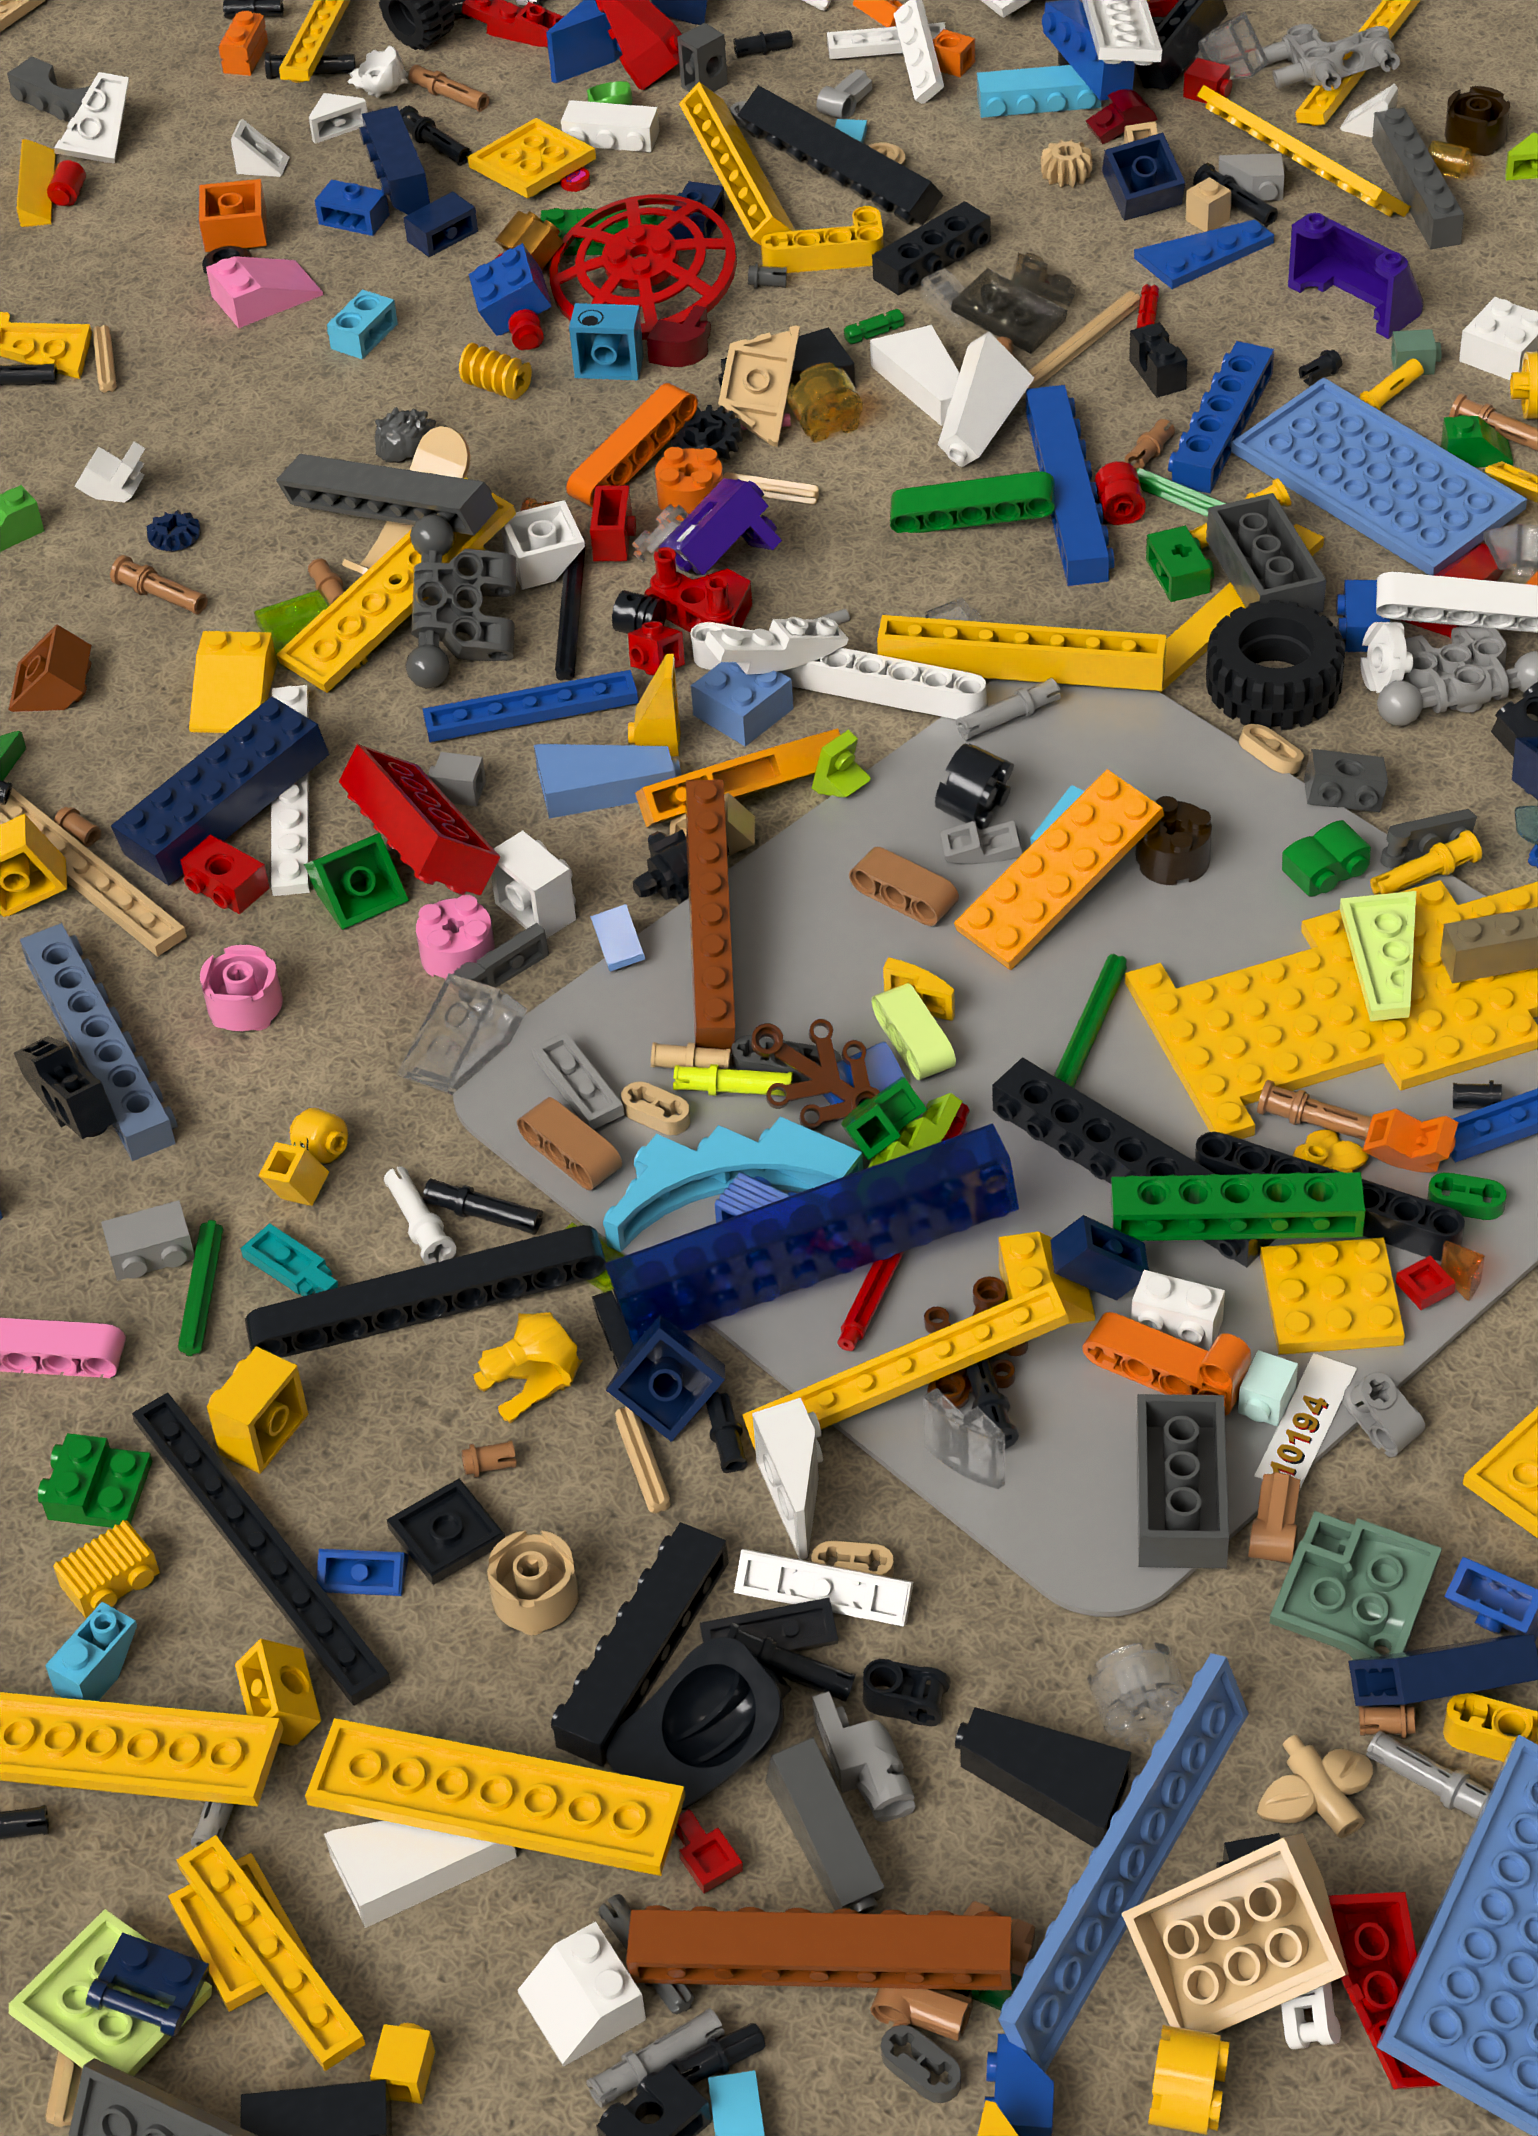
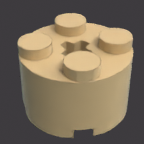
M526 1530L519 1531L502 1539L491 1551L488 1559L487 1577L492 1605L497 1616L506 1625L520 1630L527 1635H538L544 1630L559 1625L569 1617L579 1600L578 1584L572 1551L562 1538L547 1531H541V1535H527Z

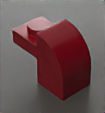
M695 305L683 324L659 319L646 338L649 363L667 367H685L704 359L708 355L707 340L711 333V323L707 319V307Z

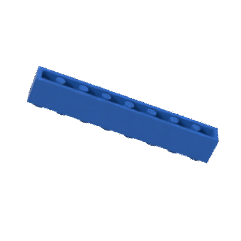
M1065 385L1030 388L1026 390V418L1039 471L1047 472L1055 479L1054 511L1050 516L1067 586L1109 582V569H1113L1115 566L1113 548H1107L1109 545L1107 526H1101L1103 524L1101 503L1095 504L1097 502V487L1095 482H1090L1092 480L1090 460L1084 461L1086 459V444L1084 439L1079 440L1081 438V427L1079 418L1074 419L1076 415L1074 398H1068Z

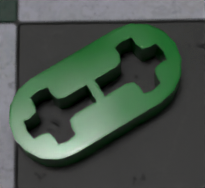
M1445 1172L1436 1174L1431 1178L1427 1194L1428 1201L1459 1211L1463 1217L1481 1220H1493L1500 1217L1505 1210L1507 1198L1504 1186L1497 1181ZM1443 1190L1451 1191L1450 1196L1442 1195ZM1490 1197L1492 1200L1491 1202H1484L1483 1198Z

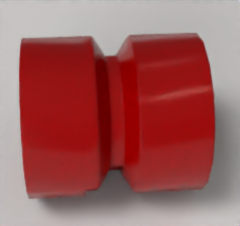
M1115 461L1106 464L1097 472L1094 482L1096 483L1104 519L1113 525L1132 524L1139 520L1145 513L1146 503L1136 468L1130 463Z

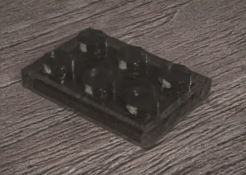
M989 268L966 287L952 301L951 305L952 312L998 337L1011 339L1013 345L1030 354L1066 321L1067 310Z

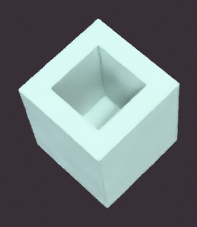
M1258 1350L1240 1386L1238 1413L1256 1422H1265L1278 1427L1296 1390L1298 1363Z

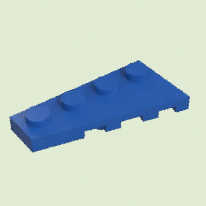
M1254 219L1134 249V259L1167 286L1174 289L1274 244V234Z

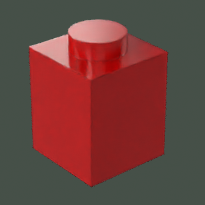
M1197 57L1184 72L1183 97L1207 104V101L1197 96L1202 86L1205 85L1227 98L1232 89L1230 66Z

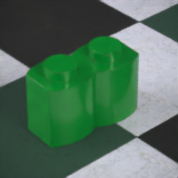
M1344 820L1335 821L1320 829L1313 836L1301 838L1289 845L1282 852V871L1309 897L1328 893L1334 889L1339 881L1358 877L1366 871L1370 865L1371 846Z

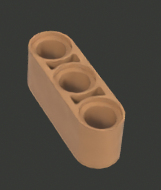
M882 847L871 849L849 871V879L859 892L927 926H934L959 900L958 891L950 881Z
M548 1097L517 1120V1126L523 1138L586 1190L591 1191L622 1167V1159L615 1147L552 1097Z

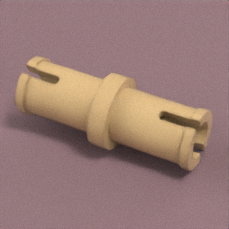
M656 1042L652 1044L651 1067L674 1068L675 1065L710 1068V1064H717L719 1069H730L731 1049L696 1047V1043L688 1042L687 1046L657 1044Z

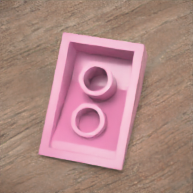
M233 256L206 267L213 299L238 328L323 295V291L295 260Z

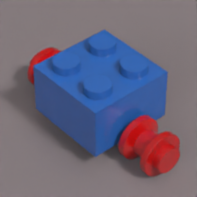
M522 243L515 248L501 253L489 263L480 265L468 275L478 312L494 334L499 336L510 331L512 342L517 349L530 350L538 348L544 339L538 314L552 307L542 270Z

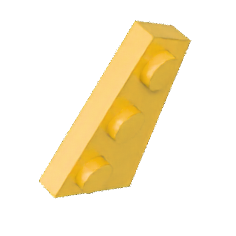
M0 322V356L24 364H56L57 373L80 379L92 337V330L90 324Z

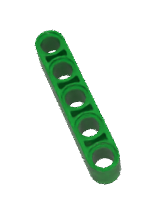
M1036 471L899 489L891 496L890 527L896 533H923L1046 517L1054 511L1055 479L1047 472Z

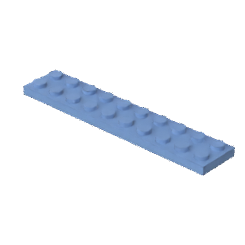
M1211 1653L1202 1669L1196 1672L1192 1686L1183 1702L1175 1708L1168 1728L1162 1738L1154 1744L1151 1757L1143 1771L1133 1780L1131 1791L1120 1810L1116 1811L1112 1816L1107 1833L1100 1845L1093 1849L1089 1863L1082 1876L1071 1887L1064 1907L1057 1919L1048 1926L1045 1939L1034 1958L1026 1964L1021 1981L1012 1996L1006 1999L1002 2006L998 2020L1009 2042L1022 2048L1044 2072L1049 2067L1127 1929L1121 1913L1142 1903L1249 1714L1228 1659L1225 1656Z

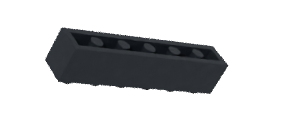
M682 1522L678 1524L671 1536H665L658 1550V1558L651 1569L646 1568L642 1572L638 1580L637 1591L631 1601H625L621 1605L614 1628L609 1635H603L595 1649V1658L587 1670L582 1669L577 1675L573 1685V1693L566 1704L561 1703L556 1708L551 1720V1728L554 1732L557 1748L604 1767L607 1762L606 1750L614 1732L639 1710L729 1564L726 1540Z

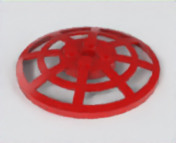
M648 194L612 202L581 219L562 239L564 243L553 255L549 273L550 286L555 303L569 321H571L574 306L567 300L560 284L578 277V281L583 289L594 298L591 304L639 305V307H642L645 323H641L642 340H645L658 321L655 304L674 297L688 286L702 295V297L683 311L660 320L683 324L695 305L707 307V313H709L727 293L734 279L737 267V250L731 230L725 221L709 207L686 197L668 194ZM650 204H668L680 206L682 208L678 209L677 211H673L670 209L658 207L639 208V206ZM624 209L627 210V211H625V212H621V213H619V214H616V215H614V216H612V217L606 219V220L603 221L602 223L598 224L594 229H593V228H587V227H589L590 225H592L593 223H595V222H597L598 220H600L601 218H604V217H606V216H608V215H610V214H613V213H615V212H617V211H621V210H624ZM697 211L710 218L718 225L723 238H704L699 227L688 216ZM640 215H659L667 218L659 225L641 224ZM628 218L629 227L617 232L615 235L603 231L612 224ZM680 222L690 230L694 238L675 240L669 231ZM576 237L583 238L584 240L577 251L575 265L558 273V265L565 250ZM593 241L605 244L602 256L585 261L586 252ZM696 249L694 260L688 270L678 265V251ZM706 249L725 250L726 255L723 268L711 287L697 277L705 262ZM640 254H646V255H647V256H645V257H644V256H641V257H637V258L634 259V257H636L637 255H640ZM604 267L608 279L600 289L589 279L586 273ZM670 275L678 279L677 282L669 287L653 293L652 286L661 283ZM620 286L627 289H639L640 296L625 297L613 295L612 293Z

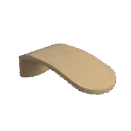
M439 426L430 429L422 437L409 470L465 478L469 471L471 459L469 445L462 434L450 427ZM386 521L377 541L360 564L344 559L342 565L364 574L412 529L413 525Z

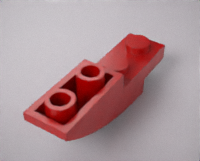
M465 0L462 6L463 14L487 24L486 34L537 47H548L546 32L564 17L531 2H528L524 8H520L504 0Z

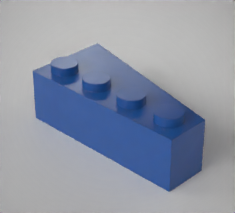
M1080 0L1045 2V12L1042 16L1043 33L1100 101L1109 100L1107 95L1121 89L1132 90L1135 70L1134 61L1108 64L1103 62V60H1098L1083 2Z

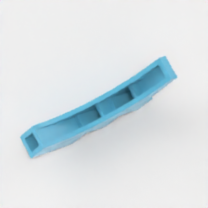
M781 1116L770 1129L767 1128L763 1131L758 1142L718 1125L709 1137L701 1140L696 1151L656 1134L647 1146H642L635 1156L634 1167L636 1168L637 1178L631 1181L626 1194L616 1206L609 1208L604 1217L603 1226L605 1228L607 1246L622 1252L640 1232L664 1215L691 1202L724 1193L725 1188H728L734 1178H737L739 1172L753 1178L755 1176L763 1177L770 1182L772 1187L778 1190L816 1195L843 1205L864 1178L862 1152Z

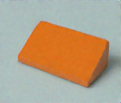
M854 0L853 2L855 7L885 27L896 26L894 13L904 5L898 0Z

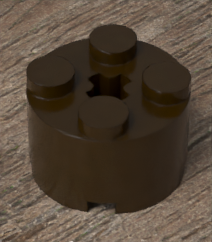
M1485 86L1470 87V92L1462 94L1461 89L1455 91L1449 97L1447 103L1445 123L1446 145L1451 149L1477 153L1481 156L1492 155L1494 150L1500 148L1507 138L1510 113L1509 100L1506 102L1503 99L1504 94L1502 92Z
M1160 797L1156 800V803L1163 807L1164 816L1136 844V861L1140 865L1141 873L1153 882L1163 885H1177V880L1189 878L1190 883L1203 876L1210 864L1211 815L1204 809H1200L1187 802L1177 801L1174 797Z

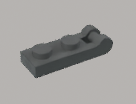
M1464 809L1392 825L1389 827L1386 837L1389 844L1388 847L1383 849L1380 862L1384 866L1394 869L1405 861L1417 859L1429 853L1432 846L1438 842L1443 844L1458 838L1459 834L1465 830L1473 833L1477 816L1471 810Z

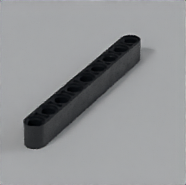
M576 1226L257 1308L247 1314L245 1318L250 1352L257 1346L283 1358L593 1279L601 1275L607 1265L598 1232L592 1226Z

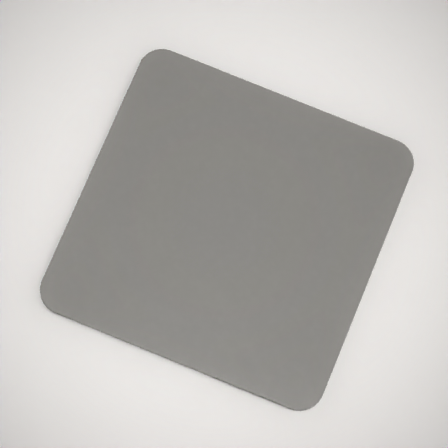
M994 679L986 685L987 706L1013 696L1015 690L1020 688L1027 690L1043 682ZM1058 684L1060 690L1054 693H1061L1060 700L1035 709L1034 713L1028 717L1021 715L977 734L968 740H964L957 728L963 727V725L957 726L956 719L939 718L865 771L871 780L848 797L830 796L728 869L735 1040L742 1036L752 1035L753 1031L761 1024L770 1023L776 1025L781 1030L784 1041L816 1046L809 1037V1029L815 1020L825 1019L833 1027L831 1038L833 1049L841 1055V1058L844 1045L851 1040L862 1042L866 1049L881 1042H886L893 1052L906 1080L925 1107L928 1101L952 1093L970 1109L966 1118L967 1125L954 1148L863 1339L858 1341L853 1351H846L837 1344L842 1333L841 1326L916 1175L899 1193L876 1212L854 1220L848 1217L847 1214L861 1182L843 1205L816 1195L795 1192L802 1196L806 1203L809 1204L810 1226L783 1258H780L778 1254L774 1255L771 1251L767 1252L765 1248H760L757 1244L753 1245L751 1241L747 1242L744 1238L740 1239L737 1235H733L730 1231L726 1232L723 1228L720 1229L716 1225L714 1204L721 1194L691 1202L664 1215L640 1232L622 1252H617L792 1393L913 1342L918 1338L929 1335L930 1333L925 1329L924 1315L931 1307L946 1309L949 1313L951 1325L971 1317L976 1308L973 1303V1286L976 1281L983 1277H996L1001 1280L998 1237L1040 1231L1053 1238L1083 1215L1112 1228L1111 1184L1104 1179L1096 1178L1088 1169L1075 1161L1064 1158L1057 1150L1046 1143L1033 1139L1025 1130L1012 1122L1001 1119L993 1111L992 1085L1022 1057L1054 1076L1103 965L1111 954L1124 956L1127 959L1126 972L1161 962L1175 988H1180L1311 949L1301 932L1303 920L1340 910L1341 898L1374 895L1370 886V879L1393 869L1384 866L1380 862L1382 851L1389 844L1386 840L1387 834L1344 807L1307 804L1304 782L1290 773L1283 774L1272 770L1240 746L1239 741L1159 691ZM965 743L976 745L1013 763L1012 774L1006 782V785L1011 787L1010 794L1002 807L996 805L992 809L993 816L988 827L1014 820L1024 853L1031 846V836L1068 788L1073 785L1086 791L1108 769L1155 803L1160 797L1171 796L1177 801L1187 802L1208 811L1211 815L1212 824L1210 864L1203 876L1190 883L1189 878L1177 880V885L1159 884L1149 880L1141 873L1140 865L1136 861L1135 845L1012 970H1009L959 933L955 928L954 922L1019 857L976 864L947 862L939 831L965 824V822L935 807L937 789L940 782L946 784L950 773L945 770L953 755ZM1344 820L1371 846L1370 865L1362 875L1339 881L1330 892L1309 897L1282 871V852L1295 841L1307 836H1313L1332 822ZM882 847L950 881L958 891L959 900L934 926H927L859 892L849 879V871L871 849ZM1437 874L1401 890L1405 891L1441 880L1457 905L1486 897L1451 874ZM689 898L637 934L645 960L610 972L605 958L474 1051L462 1064L454 1081V1107L460 1122L466 1130L579 1222L595 1228L599 1238L606 1243V1233L603 1226L604 1217L609 1208L616 1206L623 1198L631 1181L637 1178L636 1168L634 1167L635 1156L642 1146H647L656 1134L696 1151L701 1140L709 1137L715 1128L720 1125L758 1142L763 1131L767 1128L770 1129L780 1116L801 1125L799 1116L801 1110L806 1105L815 1104L819 1107L830 1105L823 1095L789 1101L784 1108L775 1109L767 1103L766 1095L717 1092V1096L708 1095V1091L673 1090V1082L675 1081L673 1079L674 1068L651 1067L653 1042L687 1046L688 1042L695 1043ZM888 957L925 969L954 989L955 1017L953 1021L936 1017L934 1019L952 1045L956 1058L955 1067L917 1080L880 1026L874 1014L871 1000L874 995L884 992L883 967ZM1124 974L1074 1089L1195 1161L1197 1139L1210 1131L1125 985ZM1538 1017L1533 1018L1538 1025ZM817 1026L814 1029V1033L817 1037L824 1038L828 1035V1030L823 1026ZM564 1032L568 1033L620 1101L621 1092L628 1084L642 1081L683 1098L689 1105L690 1125L686 1131L678 1135L663 1134L629 1119L625 1114L594 1129L615 1147L623 1164L619 1170L591 1191L580 1186L533 1148L523 1138L517 1126V1120L548 1097L557 1100L579 1118L533 1057L532 1047ZM851 1047L847 1050L849 1057L860 1052L856 1047ZM1538 1049L1402 1091L1396 1085L1385 1065L1380 1064L1297 1089L1293 1092H1298L1299 1090L1307 1091L1311 1099L1369 1117L1381 1112L1398 1109L1421 1122L1442 1116H1448L1453 1119L1481 1109L1453 1108V1083L1489 1084V1080H1494V1084H1502V1101L1537 1089ZM731 1054L730 1069H735L734 1066H733V1063H732V1054ZM777 1060L778 1064L783 1066H789L781 1060ZM771 1095L772 1099L776 1102H781L786 1098V1096ZM1258 1102L1245 1105L1256 1126L1255 1135L1242 1140L1293 1156L1297 1146L1305 1144L1306 1138L1310 1133L1318 1130H1328L1306 1122L1294 1125L1289 1123L1288 1118L1266 1112L1264 1115L1257 1113ZM808 1111L804 1114V1118L808 1123H816L819 1120L818 1114L814 1111ZM923 1113L914 1120L922 1118ZM844 1119L823 1122L819 1128L813 1130L859 1150L841 1125ZM1336 1132L1340 1141H1351L1362 1148L1364 1147L1365 1141ZM1538 1133L1456 1163L1449 1155L1448 1159L1440 1161L1437 1172H1415L1398 1168L1369 1155L1366 1164L1353 1170V1172H1361V1177L1364 1180L1427 1200L1428 1186L1431 1178L1443 1172L1491 1179L1502 1184L1506 1190L1505 1210L1500 1217L1493 1220L1464 1217L1465 1226L1461 1253L1452 1261H1436L1456 1282L1455 1292L1423 1310H1420L1396 1284L1397 1272L1426 1257L1385 1244L1405 1334L1404 1345L1278 1355L1260 1255L1246 1268L1237 1261L1224 1257L1219 1250L1203 1240L1142 1241L1146 1246L1149 1271L1225 1290L1223 1322L1218 1336L1228 1333L1242 1339L1250 1348L1251 1363L1258 1350L1298 1363L1296 1388L1313 1353L1356 1367L1357 1370L1350 1384L1362 1381L1365 1376L1373 1372H1381L1388 1375L1399 1389L1538 1265ZM864 1156L863 1175H865L871 1159L868 1160ZM780 1190V1191H782V1192H784V1193H787V1194H788L789 1192H794V1191H788V1190ZM1443 1190L1442 1195L1450 1196L1451 1191ZM1490 1197L1483 1198L1484 1202H1491L1492 1200ZM1364 1236L1275 1239L1269 1246L1370 1238ZM1138 1285L1117 1301L1089 1289L1095 1312V1321L1066 1324L1028 1341L1027 1352L1021 1356L1014 1357L1004 1353L989 1359L991 1364L1000 1359L1008 1360L1015 1368L1014 1383L1007 1388H998L999 1392L1008 1398L1010 1405L1008 1416L1011 1424L1016 1426L1019 1434L1016 1443L1007 1449L990 1451L983 1448L980 1440L982 1428L980 1422L974 1418L972 1413V1405L975 1400L973 1392L969 1394L968 1402L962 1408L955 1411H942L935 1408L928 1400L927 1388L930 1383L833 1424L842 1434L1043 1596L1070 1611L1096 1617H1115L1136 1613L1161 1601L1198 1569L1139 1567L1136 1440L1137 1394L1163 1393L1095 1365L1087 1359L1082 1349L1084 1342L1104 1313L1113 1312L1131 1319L1132 1300ZM933 1319L931 1321L934 1323H940L943 1320ZM998 1372L996 1374L998 1376H1006L1008 1373ZM1379 1385L1375 1388L1377 1390H1380L1383 1388V1385ZM1239 1399L1230 1414L1225 1416L1229 1540L1258 1515V1503L1263 1479L1254 1475L1277 1430V1426L1265 1422H1256L1245 1415L1239 1414ZM1343 1399L1311 1467L1359 1425L1355 1418L1347 1411ZM1361 1401V1402L1357 1403L1356 1405H1357V1406H1361V1405L1364 1404V1402Z

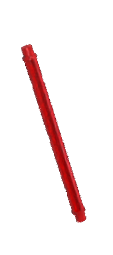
M961 1104L946 1135L927 1163L916 1174L860 1291L841 1326L842 1333L837 1344L846 1351H853L858 1341L862 1340L954 1148L967 1125L966 1118L970 1109L966 1104Z

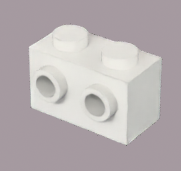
M1144 1270L1132 1300L1131 1319L1209 1351L1218 1336L1223 1322L1225 1290Z

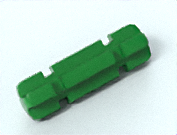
M894 309L886 312V316L882 313L859 321L858 326L857 323L848 325L844 328V337L849 344L853 345L861 342L863 337L867 340L889 332V328L893 330L901 328L905 324L904 315L899 309Z

